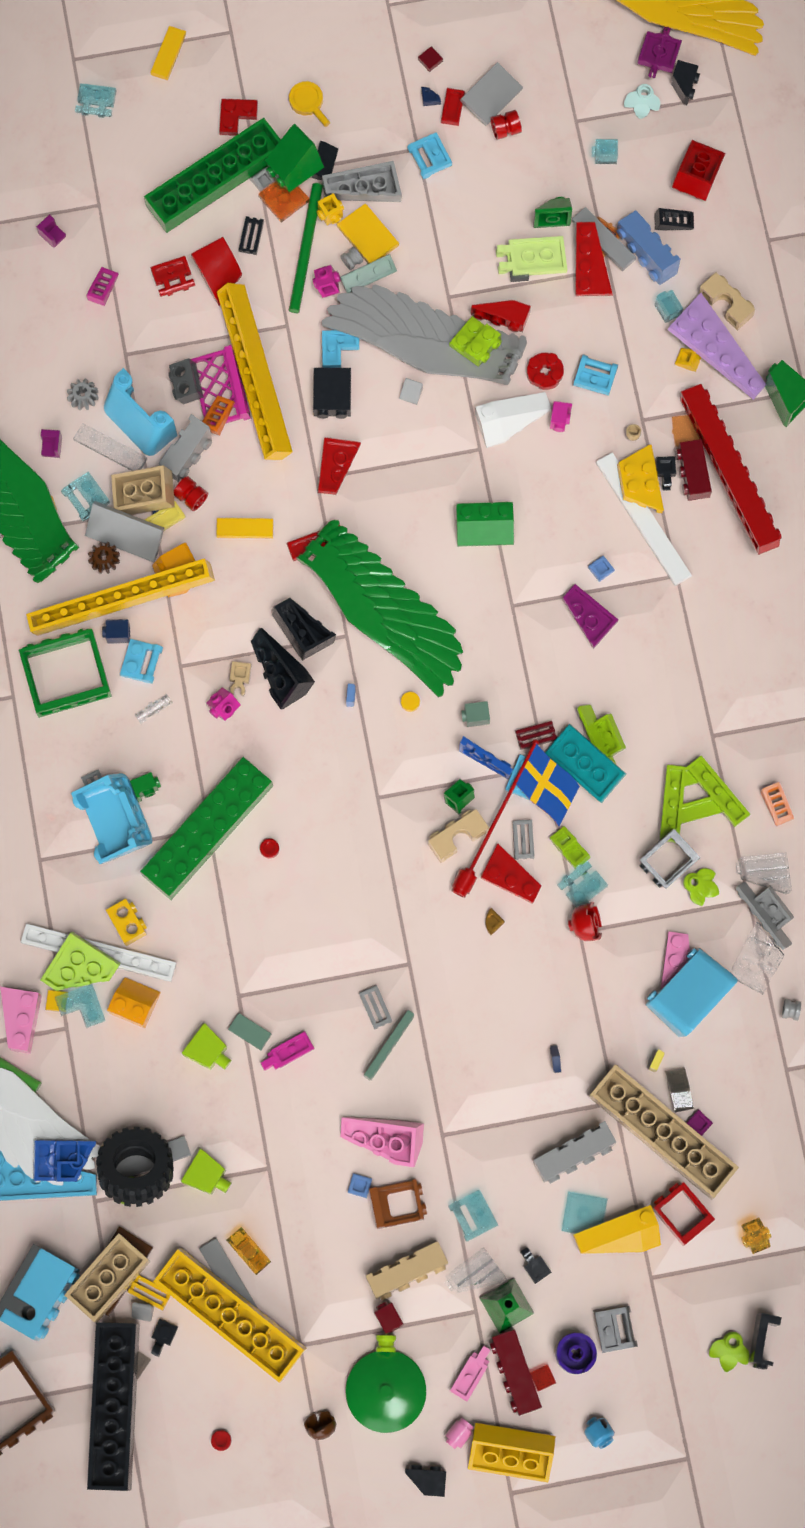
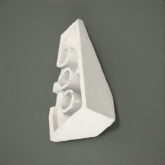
M546 392L493 401L477 406L475 408V416L486 447L489 448L505 443L514 434L519 433L524 427L549 412L551 406Z

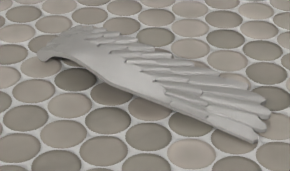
M376 284L373 285L372 289L355 286L351 289L352 293H341L337 296V301L341 304L329 306L327 311L332 316L322 320L323 327L360 338L425 373L477 378L504 385L510 383V376L514 374L518 366L517 361L522 358L527 345L525 336L522 335L518 338L514 333L507 335L503 331L497 330L501 333V345L496 350L493 349L487 362H482L478 367L449 346L451 340L467 322L457 315L449 317L442 310L436 309L434 311L424 302L419 301L415 303L404 293L398 292L396 295L389 289Z

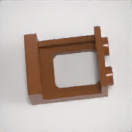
M416 1179L379 1188H369L377 1229L424 1220L427 1210L425 1203H421L420 1195H423L421 1183H417ZM413 1190L418 1211L413 1214L392 1217L387 1199L388 1195Z

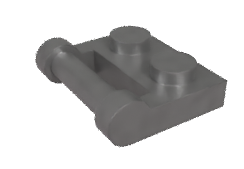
M630 1306L595 1312L602 1353L638 1347L637 1340L635 1341L629 1314L631 1312ZM619 1314L622 1315L627 1340L625 1343H621L616 1315Z

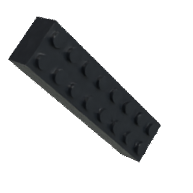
M96 1322L87 1490L130 1491L132 1489L140 1324Z

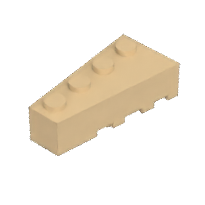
M437 1241L414 1252L411 1256L408 1255L392 1265L381 1268L374 1274L366 1275V1279L376 1300L380 1298L383 1301L392 1296L391 1292L397 1289L399 1292L410 1288L409 1283L415 1280L417 1283L428 1279L427 1274L433 1271L435 1274L446 1270L445 1266L448 1265V1261Z

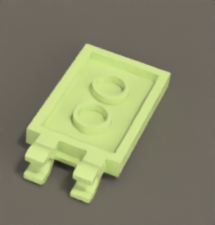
M563 236L511 239L508 241V245H497L496 257L507 255L508 262H499V274H506L512 271L513 276L567 273Z

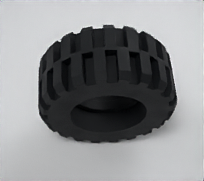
M127 1127L123 1128L120 1133L118 1131L114 1132L112 1138H106L103 1142L104 1146L99 1148L96 1158L99 1184L101 1189L105 1190V1195L108 1198L113 1197L114 1202L118 1204L124 1202V1206L131 1207V1204H136V1207H140L142 1203L146 1202L149 1205L154 1202V1198L160 1199L163 1196V1191L166 1192L169 1189L174 1171L172 1151L168 1146V1142L165 1139L161 1140L159 1133L154 1132L153 1134L149 1128L141 1130L140 1127H134V1129L129 1130ZM135 1155L144 1156L154 1163L150 1172L138 1178L123 1176L116 1170L122 1160Z

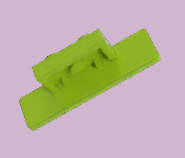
M591 705L577 707L580 719L585 726L591 743L615 763L613 756L626 749V746L612 714H606L597 720Z

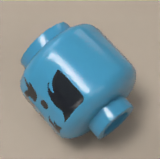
M593 1417L586 1423L587 1427L584 1434L593 1447L603 1449L614 1441L613 1436L615 1432L605 1418L597 1419V1417Z

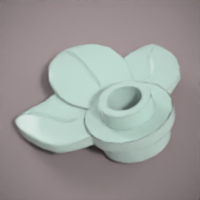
M642 84L637 87L636 91L630 92L626 96L624 107L634 108L635 115L642 119L649 114L650 109L659 111L660 99L654 95L650 85Z

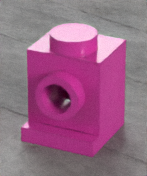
M554 401L550 429H554L557 432L565 431V425L570 423L572 403Z

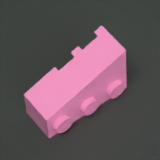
M0 987L8 1048L11 1051L31 1054L42 996L37 992Z

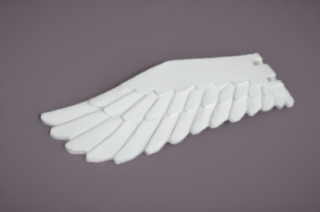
M0 1068V1151H2L5 1160L14 1168L19 1165L24 1173L33 1179L34 1140L92 1141L57 1115L16 1074ZM95 1145L83 1169L91 1170L95 1168V1162L92 1158L98 1156L101 1146ZM48 1181L53 1185L62 1186L64 1182Z

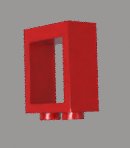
M677 1182L669 1189L670 1194L666 1198L662 1195L654 1202L656 1206L653 1208V1211L682 1246H685L710 1225L715 1218L684 1182L681 1185ZM681 1191L704 1217L684 1236L681 1235L661 1211V1208Z

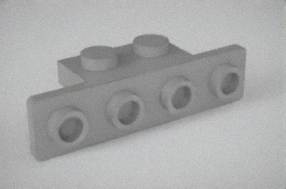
M746 882L738 885L736 890L739 897L748 904L751 913L757 916L764 930L773 937L774 943L782 950L792 945V942L781 928L791 921L794 916L773 888L770 886L760 895L756 896Z

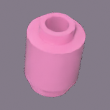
M461 1417L445 1435L448 1438L446 1442L454 1449L457 1446L462 1448L472 1435L471 1431L474 1427Z

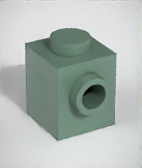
M488 701L465 704L464 710H461L462 721H466L467 727L490 724Z

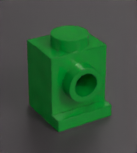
M151 772L130 781L138 802L142 801L141 797L143 796L148 798L155 795V792L161 787L158 777L153 778Z
M459 779L444 793L445 803L456 813L460 814L461 810L475 798L474 788L471 784Z

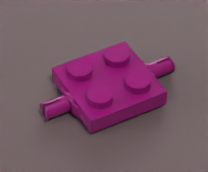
M664 26L662 33L647 31L637 64L651 68L648 74L650 78L651 76L652 78L656 77L657 70L673 72L682 40L675 39L669 35L671 28L667 29Z

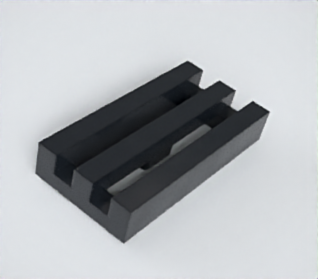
M246 216L239 252L257 255L264 219L257 220V218L253 217L251 219L249 216ZM249 223H252L247 247L245 249L244 244L246 240ZM257 224L259 226L255 240L254 249L251 250L250 248L252 244L254 230Z

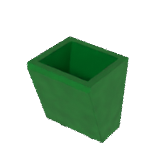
M296 124L290 127L265 160L268 167L266 171L271 178L275 177L277 184L281 188L284 187L288 192H291L324 168L315 144Z
M781 360L778 364L774 363L768 370L769 374L766 376L765 388L783 425L787 427L805 408V379Z

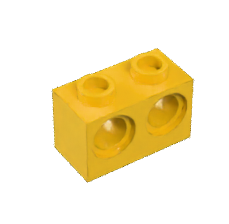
M124 899L106 909L126 946L146 936L144 930L147 927L142 918L137 919L135 913L138 911L133 902L128 903L127 899ZM127 909L128 914L126 917L121 918L118 916L120 910ZM130 926L138 927L135 934L127 932Z

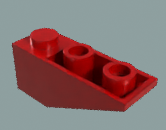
M515 300L476 304L471 307V315L479 320L491 321L496 326L508 327L513 332L520 331L523 333L530 315L531 306Z

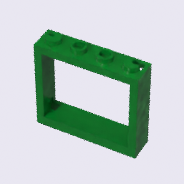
M80 629L75 634H62L57 639H45L40 644H27L28 646L19 649L38 718L112 697L92 629ZM90 641L103 686L41 704L28 658Z

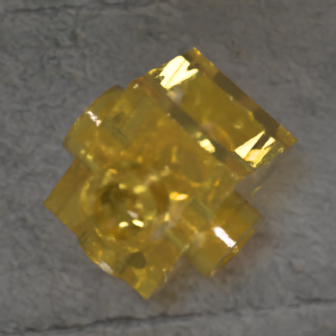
M760 1218L741 1225L744 1235L741 1237L744 1247H749L752 1254L771 1247L769 1241L772 1238L768 1227L763 1225Z

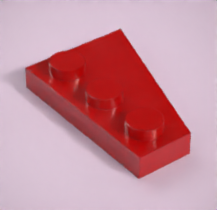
M497 844L481 876L482 880L532 904L542 886L499 844Z

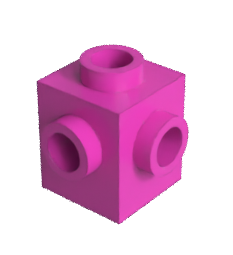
M332 265L314 270L315 278H313V284L318 289L322 298L340 293L338 283L341 281L338 271L333 269Z
M223 687L206 702L211 708L209 710L211 715L216 719L220 717L224 721L230 718L241 706L231 692Z

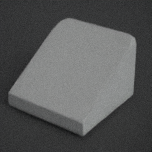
M263 168L249 178L261 193L276 184L274 178H271L267 173V168Z
M406 378L399 399L417 405L423 390V384Z
M137 1302L132 1304L133 1319L149 1322L152 1320L154 1311L152 1305Z

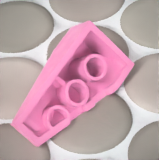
M342 1117V1138L372 1151L377 1156L388 1159L389 1162L395 1165L415 1167L423 1144V1123Z

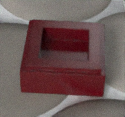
M432 46L418 56L420 63L429 72L443 62V58Z

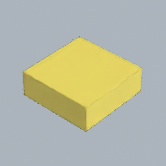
M657 1050L648 1070L653 1072L658 1070L665 1055L663 1051Z

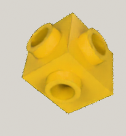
M334 193L318 201L317 215L321 221L324 220L326 225L336 224L343 218L344 206L340 200H337Z

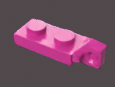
M304 1031L272 1049L267 1054L269 1058L261 1062V1066L264 1071L273 1066L276 1070L315 1048Z

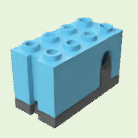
M33 1244L0 1301V1321L33 1340L39 1341L41 1338L44 1339L49 1331L47 1326L51 1320L55 1321L60 1312L58 1307L68 1299L64 1295L70 1286L74 1285L79 1279L80 1274L78 1272L80 1270ZM33 1307L36 1314L33 1319L29 1320L27 1311Z

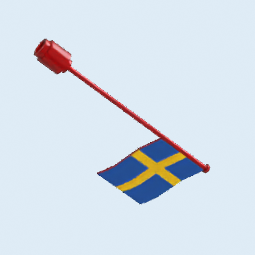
M536 739L532 741L533 745L470 868L460 869L452 884L453 888L451 891L463 898L470 893L477 880L473 869L516 785L530 801L546 812L556 822L558 827L562 823L580 787L568 772L545 754L538 746L539 741Z

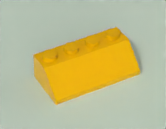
M475 1423L468 1469L548 1483L556 1436Z

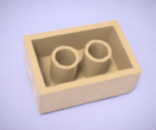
M164 465L111 475L113 507L115 509L135 515L175 507L172 471Z

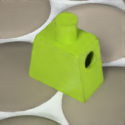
M205 1023L182 1052L184 1057L210 1070L215 1064H218L225 1070L232 1061L224 1055L227 1046Z
M202 1149L199 1150L181 1180L183 1184L211 1195L216 1188L226 1193L232 1184L223 1178L226 1170Z

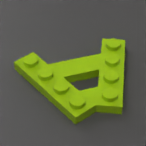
M702 756L698 757L687 767L667 765L659 840L673 828L680 835L681 824L723 813L734 827L750 816L747 809ZM698 783L709 796L683 804L684 787ZM672 838L667 841L676 843Z

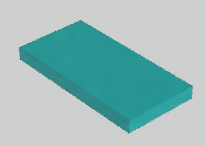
M571 724L564 729L545 752L548 757L568 772L600 803L608 797L626 776V773Z

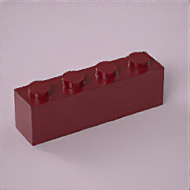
M515 1329L492 1337L493 1342L489 1344L493 1355L497 1353L499 1362H496L499 1373H504L506 1378L503 1384L506 1393H511L513 1400L510 1401L513 1413L517 1412L518 1416L542 1408Z

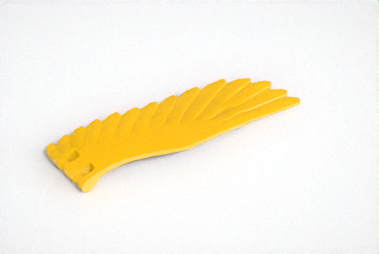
M616 0L648 22L709 38L754 56L759 53L758 47L754 43L763 42L762 35L756 31V29H762L764 26L763 20L755 15L759 9L754 4L745 0Z

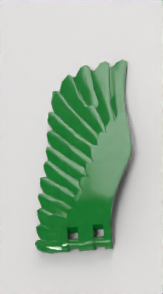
M339 520L330 521L318 532V537L315 541L311 540L305 548L306 551L300 554L297 560L312 569L323 581L349 623L400 660L438 698L442 697L444 694L443 684L453 686L454 679L451 671L459 672L462 667L457 655L462 654L463 650L461 643L454 637L456 629L446 620L437 617L438 611L432 605L421 602L418 593L404 588L406 585L404 581L395 577L391 568L380 563L381 557L368 552V545L358 542V537L347 533L346 527L339 526ZM323 542H326L327 544L324 547L321 546ZM311 555L315 557L313 561L309 560Z

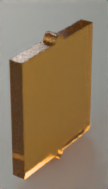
M688 415L672 417V434H674L675 447H678L680 442L699 439Z

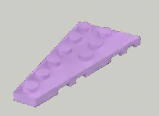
M700 293L670 325L668 331L754 400L764 389L766 383L703 294Z

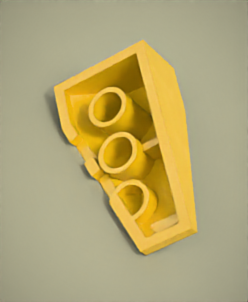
M651 1205L573 1235L580 1254L638 1253L661 1245L659 1224Z

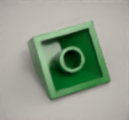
M556 197L536 208L534 228L570 226L572 216L570 198Z

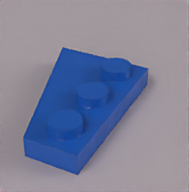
M463 736L460 741L459 752L504 778L510 779L513 769L509 763L503 760L500 761L492 753L485 751Z

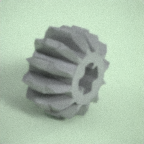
M85 378L83 382L77 379V384H70L72 389H67L69 394L67 399L71 402L73 408L78 406V410L81 411L83 407L89 410L88 405L95 406L94 401L98 400L99 397L97 395L98 388L94 387L93 382L88 383V380Z

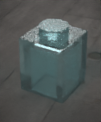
M596 139L595 146H592L591 157H595V164H617L618 139Z
M673 290L669 292L664 291L657 296L655 307L665 323L682 314L683 307Z

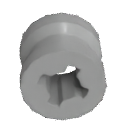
M354 247L350 248L348 253L341 255L343 263L349 270L354 269L356 264L363 262L360 253Z
M785 999L782 1018L787 1019L790 1017L798 1021L801 1001L791 1002L790 999Z

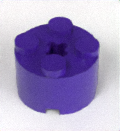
M571 1333L559 1341L555 1357L558 1365L565 1372L582 1374L589 1371L595 1364L597 1350L595 1343L587 1335ZM580 1349L579 1354L581 1357L572 1358L573 1353L571 1350Z

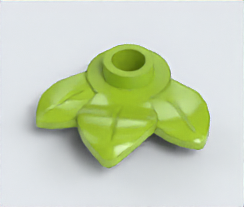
M703 868L697 871V873H690L685 876L683 885L689 891L690 899L693 903L703 906L705 897L713 898L719 895L718 886L712 881L716 874L715 871ZM692 879L696 881L695 886H693L691 883Z
M729 1332L722 1340L715 1341L709 1351V1357L720 1358L721 1367L725 1372L731 1371L738 1362L747 1365L750 1358L749 1351L743 1345V1339L737 1332ZM731 1338L736 1340L735 1346L729 1344Z

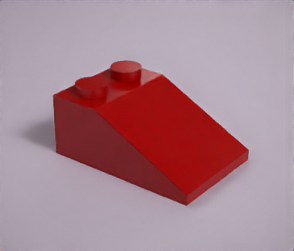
M692 140L672 188L706 201L726 153Z

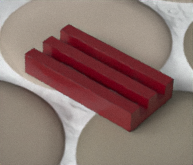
M552 721L515 731L520 750L532 747L533 742L523 744L522 741L551 734V737L538 740L539 745L557 739ZM548 727L550 728V729H548V730H544V731L537 732V733H534V734L526 735V736H523V737L520 736V735H522V734L530 733V732L537 731V730H541V729H544V728H548Z

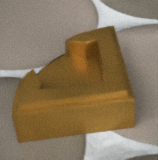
M492 908L488 911L485 922L488 933L490 935L494 934L505 923Z

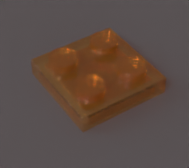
M276 181L258 194V197L281 223L309 202V197L299 186L288 192L284 187L281 188Z

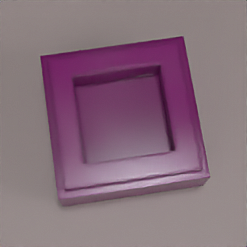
M698 1110L687 1124L702 1136L713 1122Z

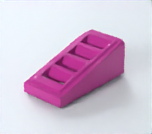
M101 267L86 295L87 299L105 306L119 273ZM103 274L111 275L112 278L104 277ZM101 280H104V281H107V282H109V283H108V284H105V283H102V282H100V281H101ZM98 286L105 287L106 289L103 290L101 288H98ZM97 291V292H100V293H103V294H102V296H101V295H99V294H96L95 292Z

